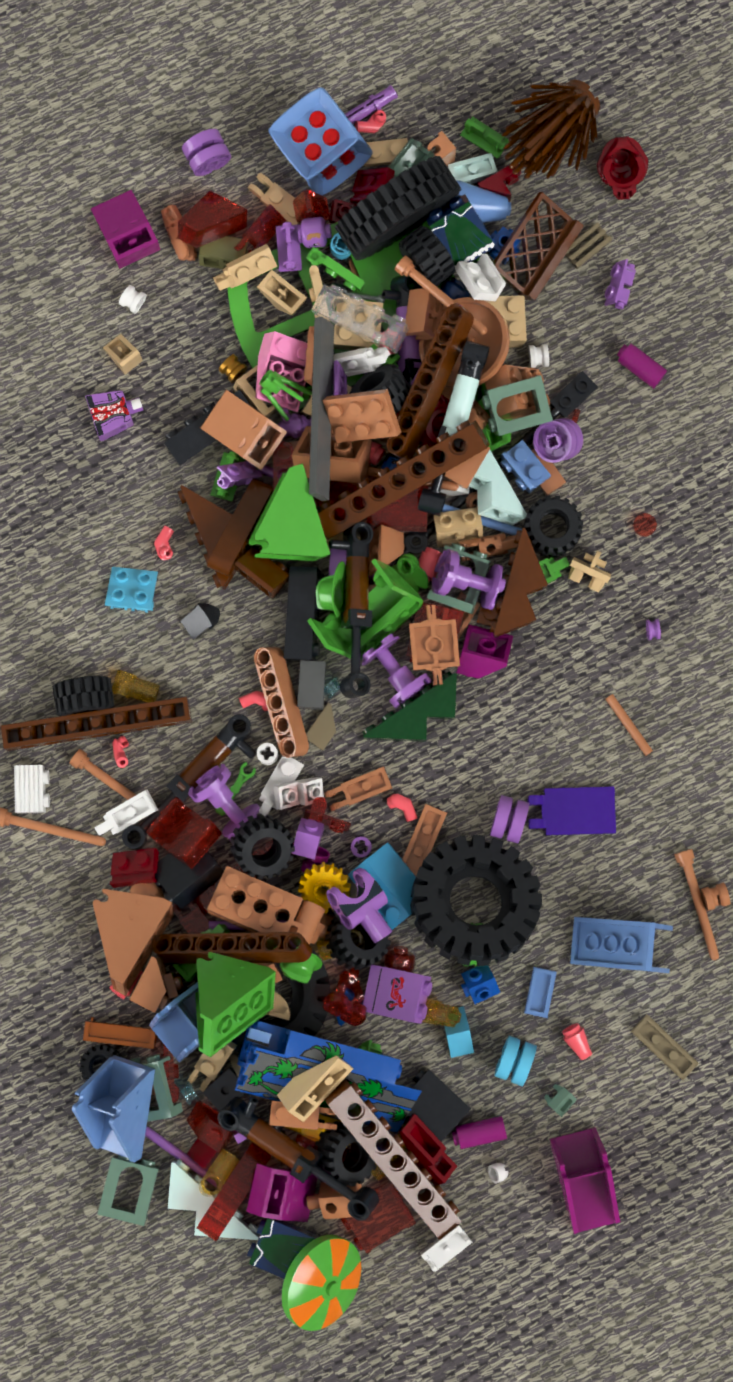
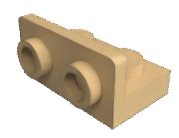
M478 507L442 512L441 516L434 515L437 547L451 546L452 543L458 545L459 541L483 537V525L481 515H478Z

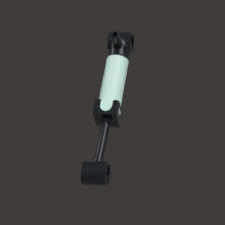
M466 341L438 437L446 432L449 435L457 431L456 426L469 419L490 346ZM455 439L454 444L458 449L461 448L463 439ZM443 451L441 453L439 461L445 460V454ZM445 473L433 480L431 489L423 488L417 510L441 516L447 495L440 492Z

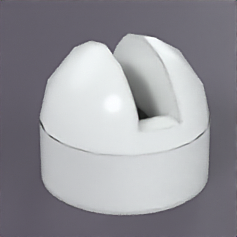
M494 1163L488 1166V1175L493 1183L497 1184L507 1178L509 1172L505 1171V1164Z

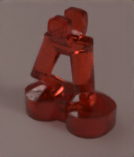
M354 968L349 969V972L343 971L339 975L336 992H332L324 998L323 1009L334 1016H340L341 1020L352 1026H358L365 1022L367 1008L360 1004L365 998L360 981L357 979L359 970H354ZM346 988L351 989L355 996L351 1001L344 994Z

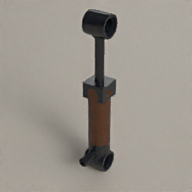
M358 522L343 532V541L333 539L329 541L330 549L346 550L345 611L341 612V628L352 629L351 673L342 679L340 691L346 698L350 699L364 696L371 687L368 676L360 673L361 630L372 627V611L368 610L369 544L373 539V530L365 522ZM356 531L360 534V540L356 537ZM353 681L358 685L357 691L353 687Z
M237 714L231 717L220 732L179 775L177 774L166 785L172 792L157 807L158 811L149 815L140 826L132 825L124 830L122 840L125 846L135 850L144 847L148 838L147 831L178 798L183 803H186L190 798L188 792L191 786L195 789L198 786L196 781L211 768L219 766L236 747L250 759L256 755V751L244 741L252 731L251 722L246 716ZM238 721L246 723V729L242 733L234 731V724ZM134 831H138L141 835V840L137 844H132L129 841V835Z
M251 1097L248 1103L240 1098H233L219 1112L218 1122L224 1129L228 1131L236 1130L291 1168L290 1175L300 1182L304 1183L312 1174L349 1199L350 1202L347 1209L354 1219L359 1221L366 1220L379 1204V1196L374 1189L364 1186L354 1192L317 1166L322 1157L320 1152L310 1145L305 1149L253 1112L259 1103L255 1097Z

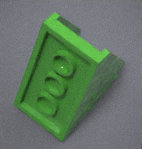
M303 464L289 467L287 472L281 475L248 540L249 545L258 544L262 548L260 553L254 555L255 558L314 562L330 555L313 496L309 494V482Z
M208 952V957L212 959L211 961H206L202 958L196 960L198 992L195 993L200 1052L212 1057L274 1008L276 971L266 966L213 952Z

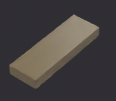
M647 1014L630 1031L682 1081L699 1064Z

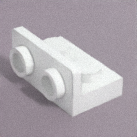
M482 254L477 263L458 261L455 266L457 274L474 300L496 301L506 285L488 254Z

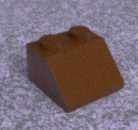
M252 547L234 564L239 574L273 600L288 582L289 574L287 572L289 570L280 562L275 564L270 559L255 558L254 555L260 553L262 548L257 550Z

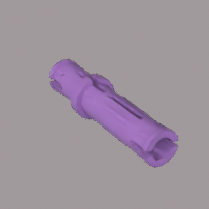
M389 85L378 94L368 96V100L345 113L346 117L354 125L356 121H361L373 112L382 110L381 107L398 98L394 88Z

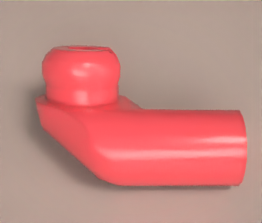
M392 794V796L387 798L388 807L403 810L407 822L418 819L412 801L409 798L400 794Z

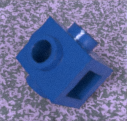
M503 226L499 232L495 230L491 234L496 247L488 252L494 260L504 246L501 241L506 243L513 232L512 229L507 230ZM516 239L513 244L514 253L521 251L519 249L520 239ZM509 257L504 258L501 263L505 265L509 261Z
M488 965L477 966L461 973L464 983L461 984L466 998L471 996L474 1004L501 993Z

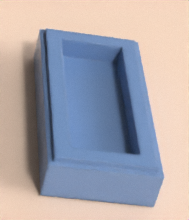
M533 967L524 1010L525 1014L548 1018L556 971Z

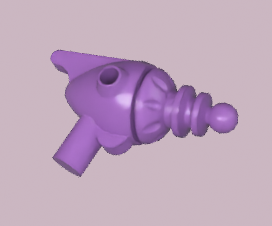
M283 408L289 420L285 421L281 416L282 421L277 424L287 431L285 436L298 438L302 435L306 426H311V417L309 420L304 415H290L288 409Z

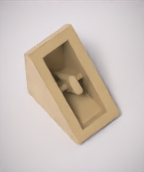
M273 270L257 286L259 291L276 309L292 316L307 299L305 295Z
M122 334L103 347L125 375L143 361L139 351Z

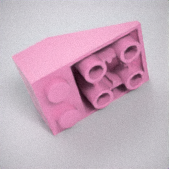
M275 331L264 334L258 355L256 399L271 403L267 396L260 392L263 387L259 385L260 380L269 370L276 371L281 376L305 387L306 342ZM284 383V385L302 397L303 392ZM282 389L277 394L271 393L282 408L298 412L301 401Z

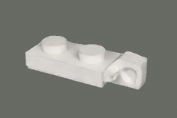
M372 347L333 354V363L336 360L339 361L348 377L375 371L383 363H386L390 352L386 347H379L375 350Z
M281 757L261 792L259 800L263 804L260 807L259 814L265 817L266 814H269L272 807L276 809L273 786L296 781L304 764L293 758Z
M145 790L106 812V815L103 816L105 822L96 826L95 830L99 836L110 830L113 835L120 833L127 827L158 811V808L148 790Z

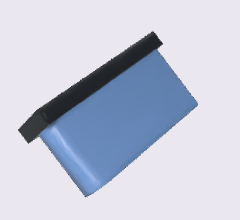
M250 1028L245 1040L269 1047L272 1034Z

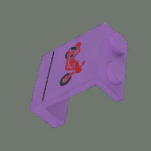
M372 964L361 1011L422 1024V1020L427 1015V996L432 991L431 977Z

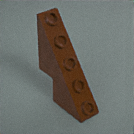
M181 485V490L177 491L182 504H188L190 511L186 512L190 524H196L199 532L195 533L199 546L204 545L207 553L203 555L208 564L209 558L232 514ZM245 548L239 558H241L247 552ZM234 567L230 576L215 571L216 574L212 575L216 587H222L225 590L235 575L236 568Z
M525 528L517 530L514 543L518 544L516 553L511 552L508 565L512 566L510 575L505 574L504 579L506 583L504 588L506 591L504 597L499 596L495 609L500 611L498 620H492L489 631L494 633V638L536 622L537 619L527 595L543 590L548 586Z

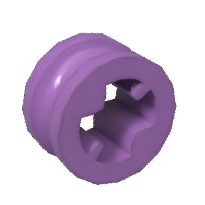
M649 619L646 620L648 640H652L653 637L661 639L659 619H655L653 622Z
M360 836L352 841L351 851L354 856L364 858L370 854L372 845L367 838ZM360 840L365 841V846L368 847L367 852L363 851V854L357 853L358 849L354 847L356 842L360 844Z

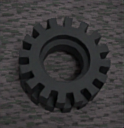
M106 1044L89 1048L80 1060L81 1068L79 1069L83 1075V1080L87 1081L95 1073L93 1062L96 1058L105 1057L108 1059L114 1055L122 1057L119 1054L120 1052Z

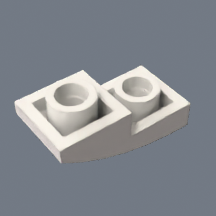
M321 777L301 779L273 786L275 807L279 810L299 804L307 806L324 800Z

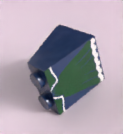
M465 194L454 197L447 206L442 209H435L426 218L430 229L445 246L455 266L458 261L472 262L496 247L487 228Z
M268 1218L265 1221L262 1219L256 1232L260 1234L258 1243L252 1242L247 1256L251 1257L249 1264L285 1279L286 1273L297 1254L308 1243L322 1235L283 1220Z

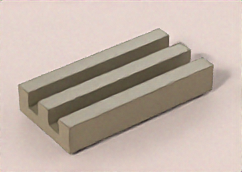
M598 222L576 239L565 254L576 269L580 268L612 241V238L606 234V231L600 227L601 225ZM595 231L598 232L597 235H595L591 240H589L586 244L579 248L575 253H573L572 255L570 254V252L574 248L581 244ZM603 237L604 240L599 245L592 249L578 262L575 260L585 250H587L596 241Z

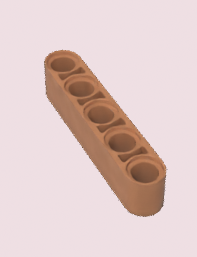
M261 647L254 654V662L279 751L286 758L304 756L308 752L309 743L300 710L297 707L298 703L286 660L284 659V653L279 647Z

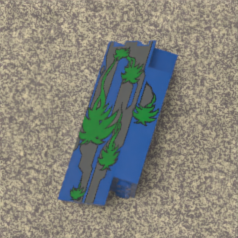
M260 1020L246 1030L237 1062L241 1069L235 1087L236 1091L274 1101H281L277 1095L293 1077L337 1055L353 1067V1070L345 1077L350 1084L355 1082L363 1092L360 1095L364 1101L369 1099L377 1109L374 1112L378 1118L383 1116L391 1126L389 1131L397 1133L422 1092L421 1090L395 1084L396 1079H399L402 1072L400 1059L383 1053L377 1054L306 1035ZM254 1028L272 1034L269 1047L245 1040L249 1029ZM325 1100L320 1104V1107L330 1108ZM357 1103L351 1104L348 1110L354 1109ZM366 1121L363 1124L369 1125L371 1121Z

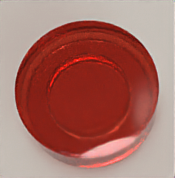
M648 513L638 515L633 522L635 533L641 537L652 535L657 527L655 518Z

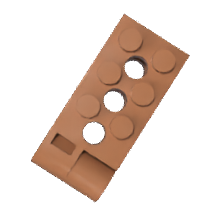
M226 866L207 911L209 915L251 933L298 932L310 944L325 909L315 903L303 900L301 897ZM237 895H243L246 899L243 903L237 904L233 902V898ZM259 904H264L267 906V910L264 913H257L254 910L255 907ZM279 914H287L289 916V920L284 923L278 922L276 918Z

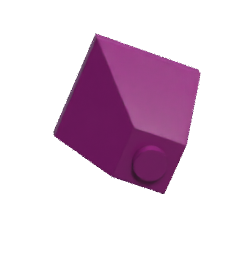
M469 624L460 656V667L457 668L456 673L479 679L506 667L513 635L504 634L494 638V633L489 632V629Z

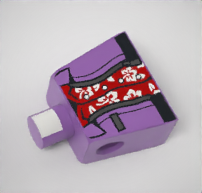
M123 391L85 396L100 441H104L133 426L131 414L143 411L140 398L126 401Z

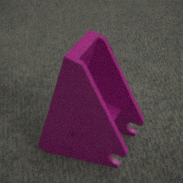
M596 1127L550 1138L573 1233L576 1234L589 1229L620 1223L612 1171L607 1159V1152Z

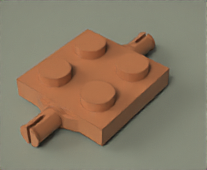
M427 605V620L421 623L409 624L413 671H432L433 685H437V676L439 685H442V670L450 667H460L456 619H437L436 605H431L432 614L430 605Z

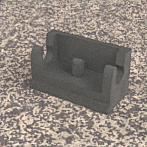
M300 660L298 708L310 710L324 709L326 661Z

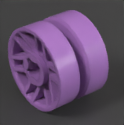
M217 129L202 131L192 136L182 146V151L186 159L190 161L189 165L195 176L207 175L213 170L225 166L231 159V154L227 146L223 144L224 140Z
M559 418L541 424L534 433V449L537 455L546 462L557 463L571 459L582 448V431L577 423L567 418Z
M501 795L490 836L501 839L506 830V840L518 844L530 803L518 799L515 807L512 808L513 798Z

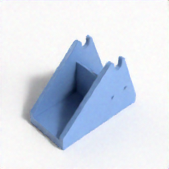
M574 917L570 964L669 973L670 969L652 967L655 930L673 931V926L655 922Z
M198 982L157 1013L149 1024L178 1062H181L199 1047L195 1003Z
M114 1055L109 1057L75 1092V1095L80 1096L77 1103L73 1104L72 1111L93 1148H102L124 1156L131 1162H136L142 1158L155 1074L154 1068Z

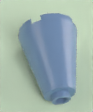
M456 180L461 187V191L457 196H463L464 194L467 196L483 223L505 220L506 216L510 215L511 202H508L507 197Z

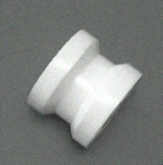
M129 285L122 293L119 305L122 307L127 306L132 313L136 314L145 302L147 295L143 292H137L134 286Z
M542 344L540 347L528 345L530 368H536L537 365L549 367L548 345Z

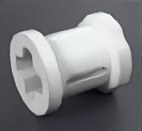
M264 743L258 747L257 757L262 764L272 765L278 759V751L273 744ZM267 748H270L274 756H270L268 760H265L264 755H261V753L266 752Z

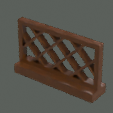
M539 192L493 261V264L502 278L519 292V296H524L525 300H536L584 225L578 220H573L543 192ZM541 201L547 206V215L539 216L538 205ZM553 216H560L565 221L560 229H554ZM548 217L549 231L541 232L539 219ZM529 220H534L535 233L526 234V224ZM550 234L548 248H542L541 235ZM536 236L537 249L528 251L527 237ZM516 239H522L523 252L514 253L513 244ZM537 253L538 263L534 267H530L529 254ZM523 255L525 268L516 269L515 256ZM509 257L511 271H504L499 265L504 258ZM525 271L526 281L521 286L517 283L516 273Z

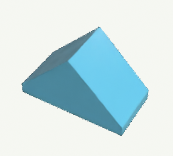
M464 1006L441 1011L451 1058L474 1053Z

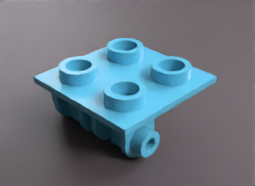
M112 567L105 606H111V609L124 608V610H128V608H131V611L137 609L145 611V613L153 611V597L158 572Z

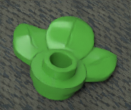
M410 553L400 556L397 564L393 565L392 568L417 593L420 587L428 588L427 574L419 567L417 558Z

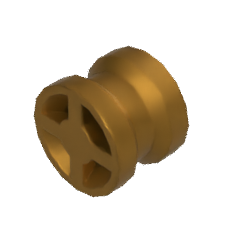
M232 354L221 364L219 371L222 374H226L228 380L234 383L246 372L248 367L245 364H241L238 361V357Z

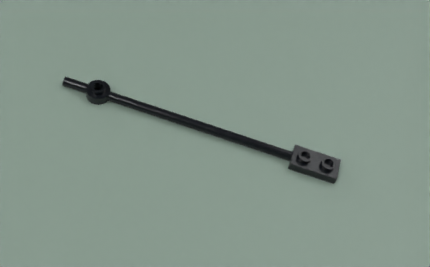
M583 371L550 401V405L553 407L550 411L553 420L559 415L567 418L598 389V386ZM540 425L531 428L512 447L521 440L528 445L533 440L534 433ZM500 457V458L497 460V463L499 464L500 468L502 469L503 467H502V465L500 464V462H501L502 460H501V457ZM469 487V494L477 492V489ZM469 494L460 495L450 506L461 508L466 503V498ZM434 520L423 531H412L406 536L404 553L402 555L406 553L418 555L425 551L428 545L427 538L436 531ZM417 538L421 543L415 546L412 544V540ZM400 556L394 561H392L389 565L392 567L393 565L397 564Z

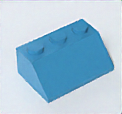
M387 842L347 875L355 884L353 872L358 868H362L377 881L388 899V903L378 911L393 930L411 915L410 904L412 897L410 896L416 876L390 843Z

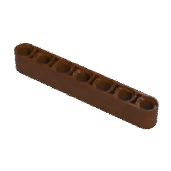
M451 304L445 310L398 415L397 420L401 433L398 436L389 437L387 440L388 451L399 458H403L406 455L411 458L415 454V450H417L473 325L474 317L472 313L460 304Z
M298 932L162 934L157 936L152 942L153 951L166 964H196L198 958L211 961L212 959L208 957V952L251 963H300L308 960L312 954L310 944Z

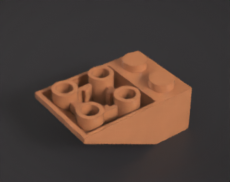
M505 364L501 366L492 378L485 382L486 389H492L536 375H541L543 383L544 379L541 372L536 368ZM531 391L503 398L497 405V414L501 419L519 418L537 413ZM546 394L547 400H548V404L550 405L549 396Z
M225 390L200 427L203 431L260 470L263 469L287 433L282 427L228 390Z

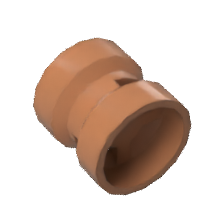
M724 882L716 884L714 888L705 887L701 889V896L707 911L713 910L719 905L724 907L731 904Z

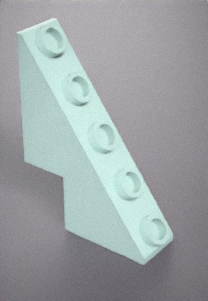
M489 450L468 487L477 489L478 515L513 526L525 519L527 513L491 450Z
M181 1159L171 1162L168 1209L196 1211L194 1235L259 1240V1234L256 1233L258 1227L253 1223L249 1225L242 1220L244 1215L234 1206L231 1209L224 1204L226 1199L215 1190L212 1193L207 1189L208 1183L197 1174L194 1177L188 1172L190 1167L185 1165Z

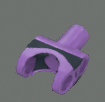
M358 868L353 872L357 887L356 898H350L341 893L338 888L331 887L327 890V899L334 913L347 929L351 930L361 923L373 942L377 943L392 932L378 911L388 903V899L377 881L366 870Z

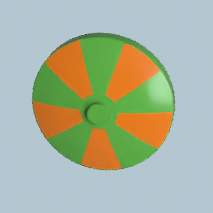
M333 1234L318 1237L308 1243L292 1261L282 1287V1306L287 1318L301 1329L317 1331L330 1326L344 1314L353 1301L359 1287L362 1267L359 1252L350 1241Z

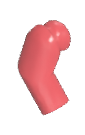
M377 110L368 121H356L355 128L360 133H376L386 122V113L382 110Z
M167 526L163 527L154 542L157 555L162 560H169L173 556V551L168 541L174 531Z
M254 691L239 698L243 708L257 704L264 711H268L264 694L261 691Z
M120 736L118 739L115 738L112 745L117 766L124 768L128 765V759L123 749L129 746V742L125 736Z

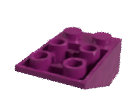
M132 189L90 208L119 269L160 250L158 240Z
M257 1164L246 1212L276 1220L308 1222L310 1210L307 1206V1196L314 1195L317 1177L311 1174L302 1183L290 1175V1169Z

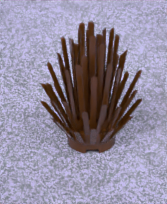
M574 79L565 84L530 85L529 87L532 89L554 90L532 92L531 97L511 103L517 105L534 101L519 106L515 113L545 104L526 117L506 126V131L502 134V136H507L530 120H533L509 138V143L503 148L508 149L519 139L522 140L505 155V160H509L523 147L525 148L509 165L510 169H514L512 171L514 175H517L523 167H527L524 170V178L527 179L535 171L537 175L547 162L541 173H545L553 163L546 176L547 179L550 176H554L575 136L576 139L568 161V167L572 165L577 151L576 171L579 168L582 151L583 160H586L590 131L593 143L595 138H597L596 116L600 110V102L598 96L594 97L589 90L590 86L585 82Z

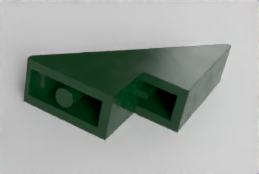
M449 671L442 676V685L437 684L435 687H432V685L427 686L419 692L421 694L416 700L410 698L402 703L400 711L395 714L391 711L383 716L381 724L376 727L372 724L362 731L364 739L426 742L427 719L455 720L457 673L451 674Z

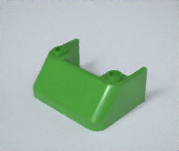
M375 558L371 562L377 569L373 577L376 586L369 592L368 610L372 611V627L361 630L360 660H362V655L371 648L376 649L381 645V641L385 637L393 634L423 605L420 595L391 566ZM331 613L325 618L323 623L312 618L307 620L326 649L351 659L352 629L341 628V617H336L334 613Z

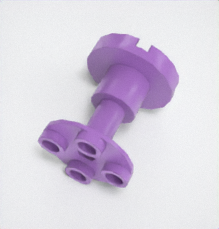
M451 549L444 550L435 566L434 571L438 572L437 578H432L433 593L445 596L452 587L465 590L467 586L481 590L480 600L482 608L492 610L495 606L498 592L501 593L505 587L506 580L502 578L503 566L494 564L486 577L473 574L471 568L459 564V553Z
M390 634L381 641L382 644L378 649L371 648L362 655L363 662L361 664L365 666L378 658L390 674L388 681L398 692L390 699V703L394 708H398L400 706L399 701L404 703L424 689L423 685L425 683L427 685L430 684L432 679L427 673L415 678L406 665L400 666L388 650L400 637H394L393 634Z
M221 764V769L217 765L204 773L196 781L198 786L195 789L191 786L188 794L195 803L208 799L215 808L221 807L231 820L223 828L222 834L230 840L231 837H235L234 829L241 827L239 823L242 820L244 823L247 822V817L251 815L253 818H256L260 807L258 804H252L241 810L232 800L233 792L225 784L231 772L224 764Z

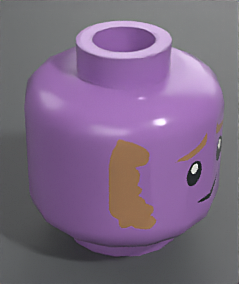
M322 217L305 218L302 220L301 225L297 226L299 243H303L304 247L308 249L325 247L328 238H332L331 225L326 224Z

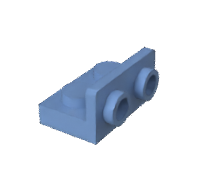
M523 440L509 451L501 454L502 461L500 464L507 473H513L517 478L515 483L522 491L526 490L530 494L551 477V474Z

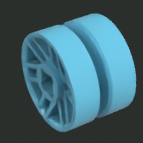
M508 1035L494 1076L507 1080L510 1072H512L511 1083L523 1087L531 1069L537 1045L524 1042L521 1050H519L520 1039Z

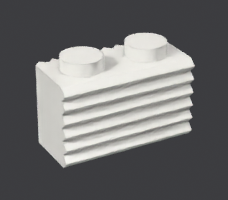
M44 765L14 766L15 813H46V807H50V795L45 793V784H49L50 776L49 770H45Z

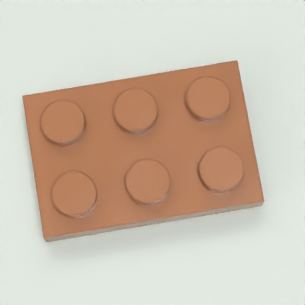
M388 389L327 396L323 400L337 443L395 437L401 433Z

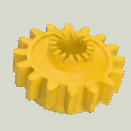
M322 862L318 866L314 863L312 869L306 868L304 876H301L298 892L302 893L301 898L303 900H308L325 909L324 913L327 914L328 909H332L327 899V890L331 887H336L341 893L349 897L351 883H347L349 876L342 873L343 869H338L334 863L328 865Z

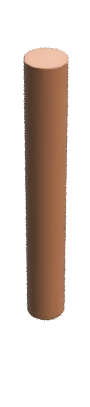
M612 694L605 700L644 755L650 754L653 750L615 696Z

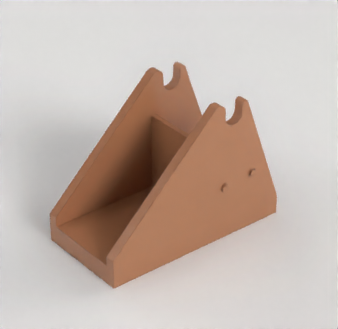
M102 889V892L108 896V900L106 902L94 900V912L113 990L126 996L153 951V940L164 933L174 916L172 902L160 897Z

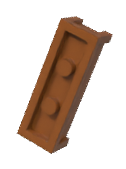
M91 1017V1021H85L83 1041L149 1049L156 1048L157 1035L151 1027L143 1028L95 1022V1017Z

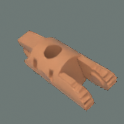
M169 205L161 210L176 255L178 259L183 261H195L197 253L185 221L176 205Z
M505 533L459 541V545L465 548L477 546V552L486 554L487 557L506 554L509 549L518 547V544L514 543L516 535L506 536ZM489 544H493L490 549H487ZM461 557V561L472 560L469 557Z

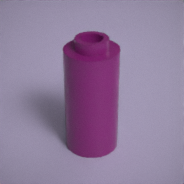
M632 343L629 346L624 344L617 353L619 357L617 362L653 389H655L668 371Z
M502 1116L455 1126L456 1131L452 1132L454 1145H459L460 1150L507 1139Z

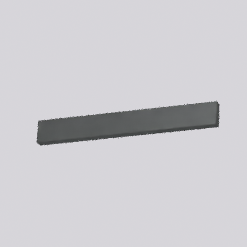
M318 317L314 320L309 494L321 501L329 500L331 424L323 400L327 396H332L334 324L323 317Z

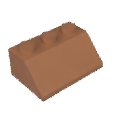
M311 426L305 427L292 453L293 465L303 464L307 478L310 476ZM331 428L330 481L360 483L363 481L369 467L372 439L337 443Z
M158 956L151 957L129 999L154 1013L162 1011L173 1000V998L169 999L162 977L167 974L164 962Z

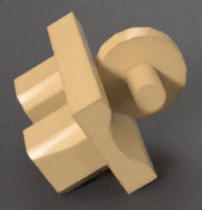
M597 551L595 556L586 553L583 558L591 562V564L573 557L568 578L580 583L584 573L593 576L588 587L599 592L604 584L609 582L611 574L595 567L597 565L605 568L607 562L599 559L602 552Z

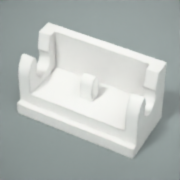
M458 1224L443 1238L435 1240L420 1254L429 1264L432 1271L436 1272L473 1242Z

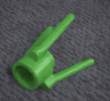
M269 370L260 380L259 385L263 387L260 392L267 396L285 421H288L289 417L271 393L277 394L282 389L302 402L304 398L284 385V383L308 395H312V391L281 376L276 371Z

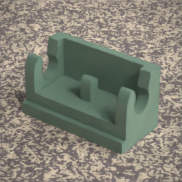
M411 138L388 167L395 171L394 177L396 178L401 172L409 170L410 167L415 164L418 165L421 161L433 158L435 154L424 148L421 142Z

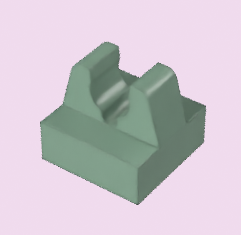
M555 1084L553 1086L557 1091L555 1097L551 1098L546 1094L544 1098L548 1105L562 1117L577 1099L566 1088Z

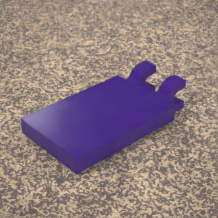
M614 787L544 788V795L527 796L530 803L529 806L541 805L542 819L528 820L529 829H545V836L616 834Z

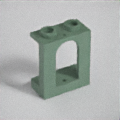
M541 375L483 390L485 395L482 396V402L485 410H489L491 417L488 419L490 431L494 432L496 436L553 421ZM527 391L532 392L537 413L505 421L498 416L497 405L501 399Z
M452 543L451 547L445 545L444 549L457 551L459 558L469 557L472 559L476 567L475 574L486 577L491 561L486 560V554L474 551L472 555L464 552L465 547L454 543ZM470 587L465 601L447 595L442 596L429 590L427 599L473 614L481 590Z
M160 1054L147 1056L146 1060L140 1061V1057L129 1059L155 1069L153 1086L158 1106L149 1107L147 1122L172 1118L183 1112L181 1102H172L163 1065L164 1062L170 1060V1056L160 1057Z
M113 1156L97 1214L144 1226L147 1221V1213L157 1174L160 1170V1167L155 1166L156 1162L148 1159H142L141 1162H131L124 1156ZM127 1167L139 1169L143 1176L135 1211L112 1205L120 1174Z

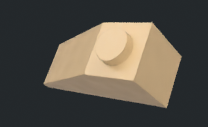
M336 1055L293 1077L277 1096L289 1113L304 1122L353 1070V1067Z

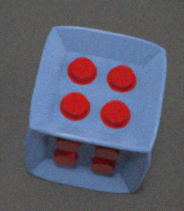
M323 87L317 88L301 98L284 112L268 130L270 136L288 161L306 179L309 187L319 196L329 193L360 169L373 153L370 146Z

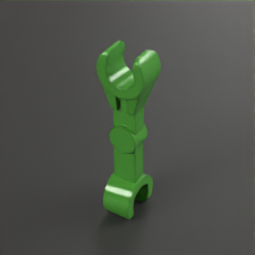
M247 762L242 764L238 778L230 788L233 792L232 800L239 793L243 784L255 775V767L251 774L244 773L243 770L247 766ZM221 807L216 808V813L221 816L225 815Z

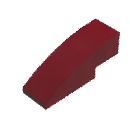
M412 1114L399 1131L408 1151L411 1150L419 1160L416 1163L419 1168L425 1167L433 1177L430 1180L433 1185L437 1183L439 1185L445 1184L457 1168V1165L444 1152L446 1150L444 1144L416 1114Z

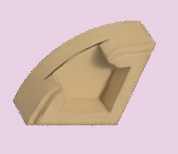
M274 992V1008L266 1015L290 1020V1009L287 1001L280 994Z

